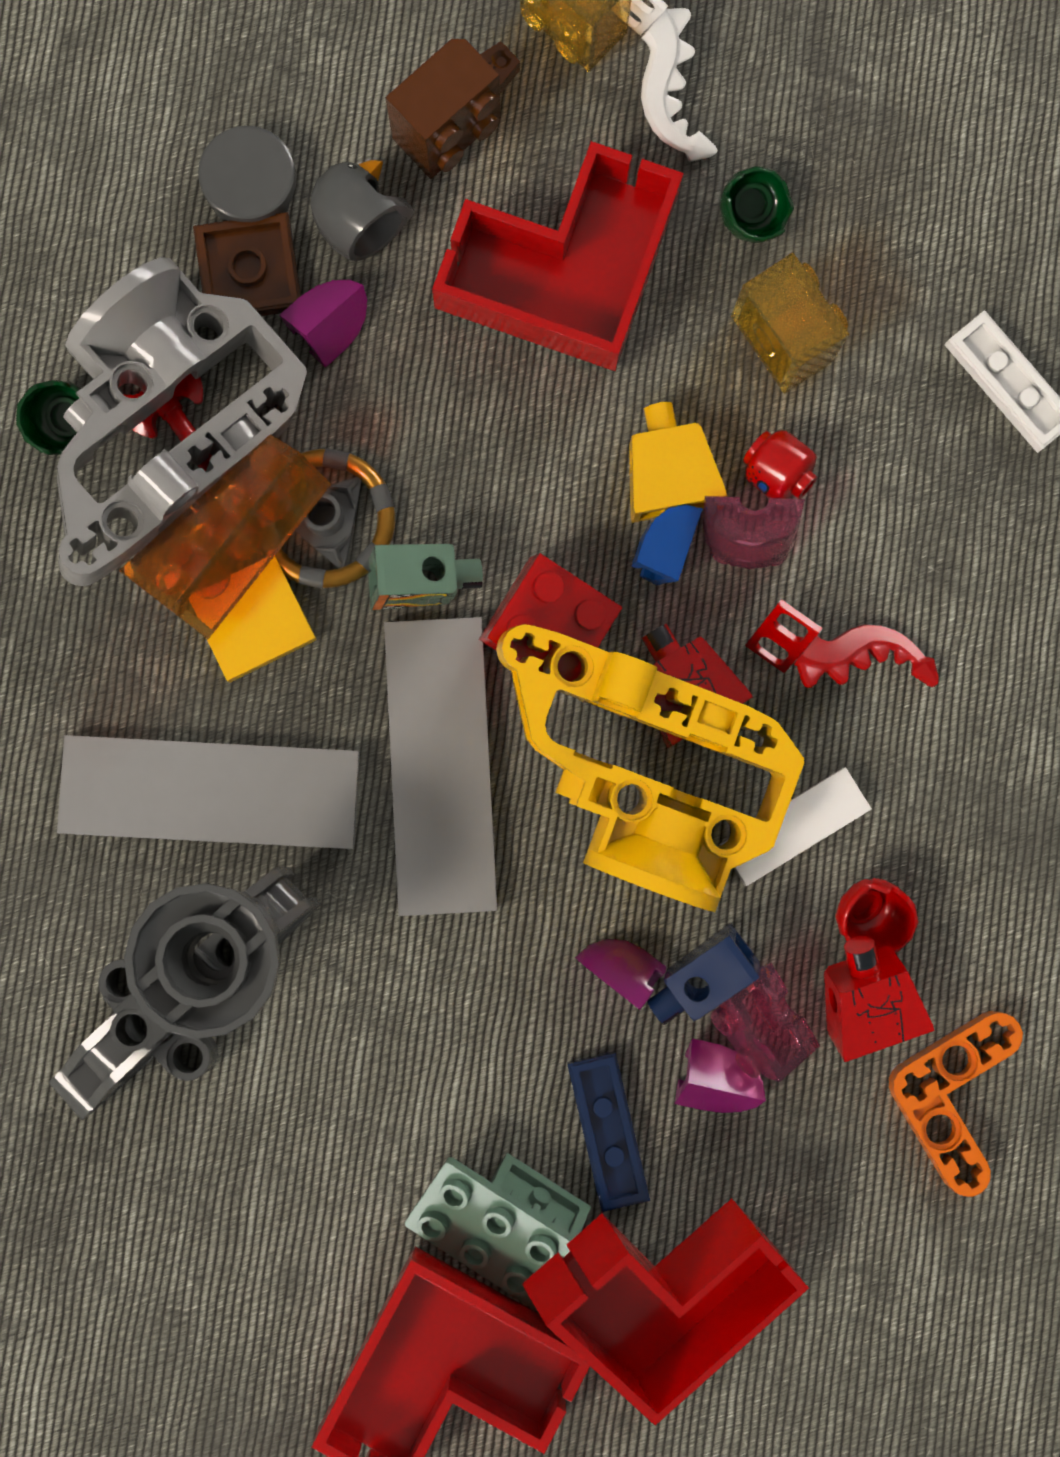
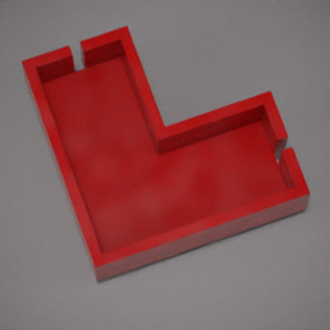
M591 141L558 231L465 199L450 239L451 250H446L432 288L435 309L616 371L676 204L684 173L642 159L638 169L636 186L634 187L627 184L633 155Z
M732 1198L718 1211L713 1213L709 1219L683 1242L676 1246L656 1266L601 1213L566 1244L570 1250L567 1255L563 1257L557 1252L522 1283L545 1325L655 1426L809 1289L777 1247Z
M415 1246L323 1417L311 1448L327 1457H359L363 1443L370 1447L366 1457H425L452 1404L545 1454L566 1414V1400L572 1402L590 1366L545 1325L538 1313ZM560 1382L562 1391L558 1389Z

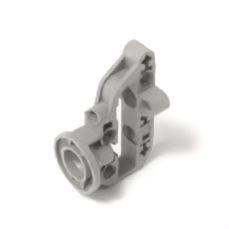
M159 257L142 264L122 277L99 296L81 315L69 332L65 346L93 380L76 392L79 399L67 409L63 416L77 432L62 451L57 465V487L65 535L59 547L58 557L59 571L63 578L77 586L91 585L120 567L152 540L159 543L168 538L187 521L192 508L268 449L286 431L295 414L307 374L304 364L247 300L200 293L171 258ZM200 327L211 328L217 333L219 338L214 340L203 339L197 335L195 329ZM242 344H249L272 371L169 452L163 449L160 454L145 464L136 475H130L128 483L105 502L97 503L75 477L79 469L93 459L94 452L119 432L123 435L128 433L173 397L176 386L187 375L191 373L195 379H198ZM132 383L139 386L144 394L138 398H129L124 396L118 388L124 384ZM264 405L269 408L278 405L281 408V411L274 408L265 414L262 419L260 418ZM210 454L212 455L206 472L202 468H197L194 471L189 468L191 461L195 465H199L208 459ZM115 518H124L132 522L136 530L128 536H119L109 529L108 523ZM96 536L101 543L97 548H95ZM95 548L92 552L91 565L84 561L76 564L73 563L74 551L83 556Z

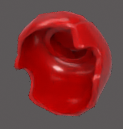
M875 877L854 883L841 896L835 913L840 934L847 941L856 936H868L874 940L876 949L884 946L892 947L895 953H898L912 940L919 923L916 906L911 898L897 885Z

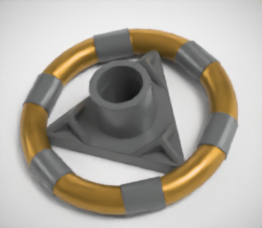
M326 448L297 454L284 461L264 481L265 483L257 498L254 513V530L261 551L264 555L273 551L284 575L301 585L323 589L352 583L371 572L368 559L374 546L390 545L395 528V505L388 485L370 464L349 452ZM315 467H326L348 471L356 476L274 505L277 496L297 474ZM363 482L369 489L377 512V528L372 542L354 562L346 566ZM272 512L338 569H319L300 565L293 561L280 547L272 523Z

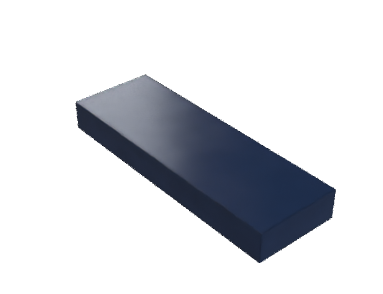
M613 1051L567 1062L601 1211H610L650 1201L616 1052Z

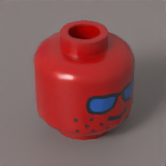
M778 430L773 434L769 431L762 433L748 449L743 459V462L747 464L745 471L747 481L776 503L784 502L792 496L800 500L812 488L818 476L812 473L817 459L815 452L786 430Z

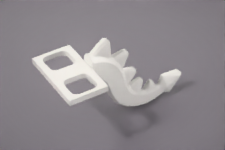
M607 0L604 5L640 36L643 34L641 39L649 47V60L642 80L641 102L645 117L653 132L670 147L685 152L689 162L707 159L717 153L716 146L700 131L691 137L686 135L688 127L686 119L673 122L671 119L674 114L681 110L682 102L669 96L668 92L682 90L686 85V81L678 71L677 65L692 58L695 54L693 46L679 39L680 33L691 18L689 9H666L668 5L663 0H649L654 8H650L642 0ZM617 2L623 3L640 18L641 22L631 17Z

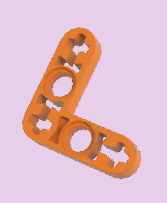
M988 1011L977 1016L897 1065L889 1077L888 1087L892 1097L943 1182L955 1193L966 1197L981 1194L987 1188L990 1182L991 1170L947 1094L1002 1062L1019 1049L1023 1037L1020 1024L1014 1017L999 1011ZM993 1022L1002 1027L1007 1026L1008 1030L1002 1035L1005 1041L1002 1046L991 1041L979 1047L985 1053V1057L982 1059L976 1047L967 1040V1037L971 1034L973 1040L978 1042L989 1037L992 1034L989 1025ZM961 1046L967 1053L968 1063L961 1072L956 1074L948 1073L942 1063L943 1055L949 1047ZM930 1060L933 1070L944 1082L938 1085L937 1080L930 1077L919 1085L921 1094L918 1097L909 1092L903 1094L902 1089L907 1086L905 1076L909 1073L917 1078L927 1075L931 1070L925 1066V1062ZM936 1115H946L952 1124L950 1136L942 1142L931 1141L926 1133L928 1121ZM963 1141L965 1145L963 1147H958ZM956 1149L963 1161L969 1165L976 1164V1167L971 1171L973 1180L970 1183H966L960 1178L954 1179L960 1172L956 1162L948 1154L942 1160L939 1155Z

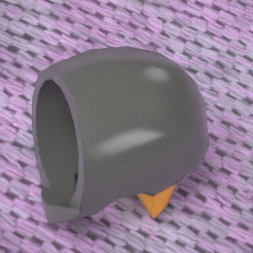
M369 160L360 164L342 162L332 165L317 179L311 193L310 205L312 215L320 234L332 249L350 261H361L375 255L398 235L406 222L414 215V209L405 198L380 194L378 181L383 166V161Z

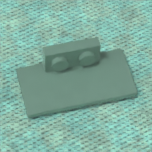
M506 1153L499 1163L491 1181H488L456 1159L448 1157L408 1215L404 1224L408 1229L537 1311L522 1283L557 1252L563 1257L570 1252L566 1244L582 1231L591 1206L509 1153Z

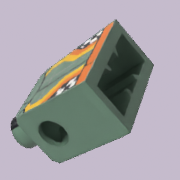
M452 544L375 545L368 559L369 570H371L368 573L370 610L449 604L457 595V589L482 587L483 572L480 558L455 560L454 546ZM423 570L432 572L436 576L437 581L427 579L423 574Z

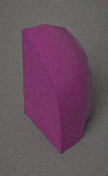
M332 280L317 285L300 296L279 316L292 334L297 332L305 338L311 348L309 353L326 368L359 335L366 318L367 296L364 286L352 280Z
M605 939L588 945L575 956L582 965L639 1010H641L654 992L652 988L654 984L666 972L665 965L643 948L627 940Z
M692 1038L685 1053V1057L688 1058L686 1080L678 1079L674 1104L703 1111L734 1113L757 1108L766 1101L763 1081L754 1065L743 1055L723 1045Z

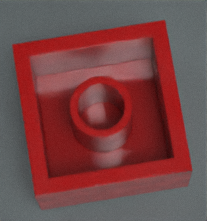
M539 553L529 557L479 637V640L496 650L497 642L502 633L509 628L526 624L558 632L598 648L623 607ZM526 636L521 640L511 641L510 648L517 651L516 660L520 662L522 657L528 656L545 660L549 651L553 648V645L549 644V649L545 652L531 649L527 646L528 637ZM569 652L563 654L558 661L559 674L567 681L575 680L581 673V662L578 657ZM544 662L539 667V671L543 672Z

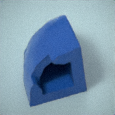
M686 504L671 507L649 523L640 539L632 562L633 568H642L640 576L656 586L679 581L703 508Z

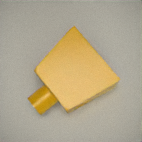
M659 402L645 407L644 413L648 432L633 435L629 444L630 516L632 523L655 519L668 508L685 504L703 508L702 510L722 506L727 497L726 489L701 425L699 423L677 426L672 402Z

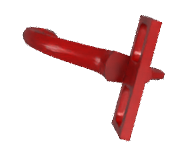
M782 599L745 644L747 648L783 673L794 663V666H797L803 685L807 688H812L823 673H827L839 685H844L849 678V664L861 670H867L871 666L869 652L879 663H883L888 659L890 650L894 652L896 664L901 665L907 661L912 663V676L932 688L939 683L934 658L924 656L910 639L896 630L881 625L863 624L845 631L830 641H825L817 636L822 627ZM780 614H787L806 627L808 633L804 637H798L779 624L777 618ZM762 637L771 639L788 652V656L783 660L778 659L761 647L759 640Z

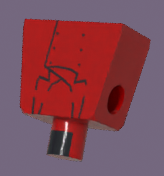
M666 623L641 638L656 662L653 665L657 667V671L742 704L753 698L746 686L701 636L681 647ZM656 695L654 703L661 706V711H677L681 713L683 706L669 702L666 699V695ZM659 730L667 748L683 740Z
M853 937L844 945L847 960L830 965L824 971L827 1031L844 1062L934 1031L931 1019L907 969L892 947L884 946L876 949L875 942L871 937Z

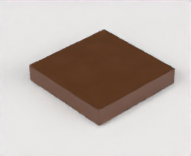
M288 212L275 214L256 222L230 220L193 226L202 293L247 300L261 316L280 314L301 296L291 221Z

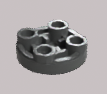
M238 126L217 135L205 148L198 168L202 192L216 215L224 221L256 222L275 214L286 213L296 188V169L289 149L275 134L256 126Z

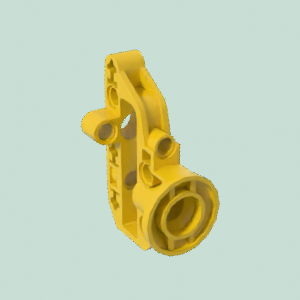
M524 624L509 628L502 633L497 642V656L502 665L511 670L525 737L534 750L563 769L555 793L570 798L569 803L601 815L583 863L637 886L715 913L730 870L770 851L774 847L804 766V757L779 722L747 705L659 672L656 666L619 652H607L558 632ZM526 636L528 637L527 646L531 649L545 652L548 651L549 644L553 645V648L549 651L545 660L528 656L522 657L520 662L516 660L517 651L510 648L511 641L521 640ZM566 652L573 653L581 662V673L571 682L563 679L558 671V661ZM544 662L543 672L539 671V667ZM556 691L770 772L771 779L757 816L754 818L706 799L681 792L669 785L616 765L596 760L556 743L547 734L545 726L546 717ZM656 695H666V699L669 702L683 706L681 713L677 711H661V706L654 703ZM739 730L758 731L757 734L764 738L762 746H755V742L738 736ZM632 784L638 790L639 801L634 809L623 812L618 806V793L626 785ZM726 820L731 829L730 838L723 845L716 846L712 841V829L719 821Z

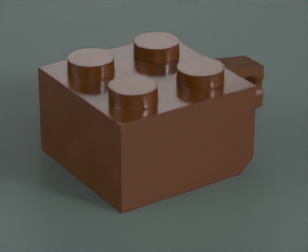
M466 39L449 40L385 97L393 140L430 179L441 170L443 172L450 171L460 162L464 155V150L476 139L479 141L485 140L499 125V119L501 118L500 94L520 71V61L501 41L479 54Z

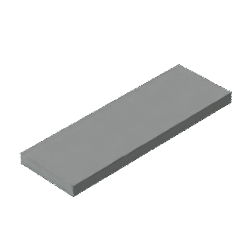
M482 617L384 622L398 915L414 916L497 911L483 642L479 640L483 633Z
M64 735L57 833L354 849L360 751Z

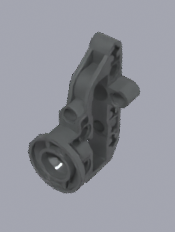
M289 867L274 868L245 891H238L211 883L184 886L173 889L148 905L131 928L124 959L109 963L100 973L98 981L99 990L103 999L113 1009L114 1013L79 1045L63 1068L49 1081V1084L81 1120H84L99 1108L154 1057L169 1074L171 1073L177 1079L189 1081L199 1078L211 1070L217 1061L218 1048L212 1037L227 1035L257 1016L274 992L281 965L278 945L321 905L316 897L306 898L291 882L290 879L295 874ZM210 933H213L200 946H198L195 949L196 944L200 941L201 938ZM225 941L231 945L234 951L232 964L225 960L222 954V947ZM122 967L125 968L127 986L131 994L121 992L116 985V974ZM139 1016L147 1024V1034L140 1025ZM172 1033H174V1035L171 1037L170 1040H165V1039L168 1038ZM185 1043L195 1044L201 1050L203 1060L199 1068H191L183 1063L180 1052Z

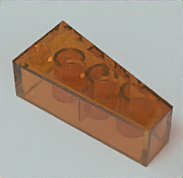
M270 434L119 571L205 638L209 639L331 486V483L299 451Z

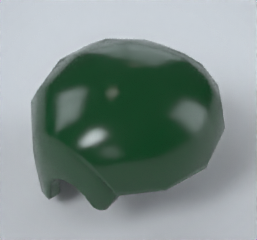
M753 166L735 173L726 184L720 199L723 224L737 239L750 243L770 241L785 232L786 223L794 210L787 183L775 170L760 166Z
M60 380L45 381L31 386L17 404L16 424L24 441L41 453L61 455L62 451L77 433L63 416L67 409L79 399L76 392L81 388L72 382Z

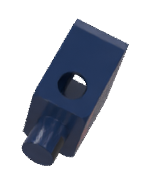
M730 922L667 969L664 977V982L667 986L648 999L647 1003L663 1025H666L684 1011L693 1021H696L759 979L760 961ZM692 977H700L708 985L704 988H695L688 980Z

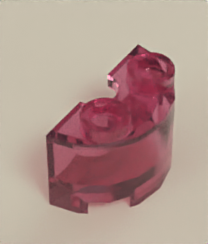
M705 496L702 527L705 542L711 549L712 557L721 564H730L731 566L745 569L782 564L787 559L789 551L795 545L805 499L770 498L765 508L753 511L742 505L740 497Z
M772 963L761 966L759 979L719 1005L711 1013V1020L714 1026L727 1037L738 1052L735 1055V1059L745 1074L751 1078H757L762 1074L769 1079L781 1082L819 1048L820 1044L804 1017L796 1014L788 1006L785 1000L788 990Z

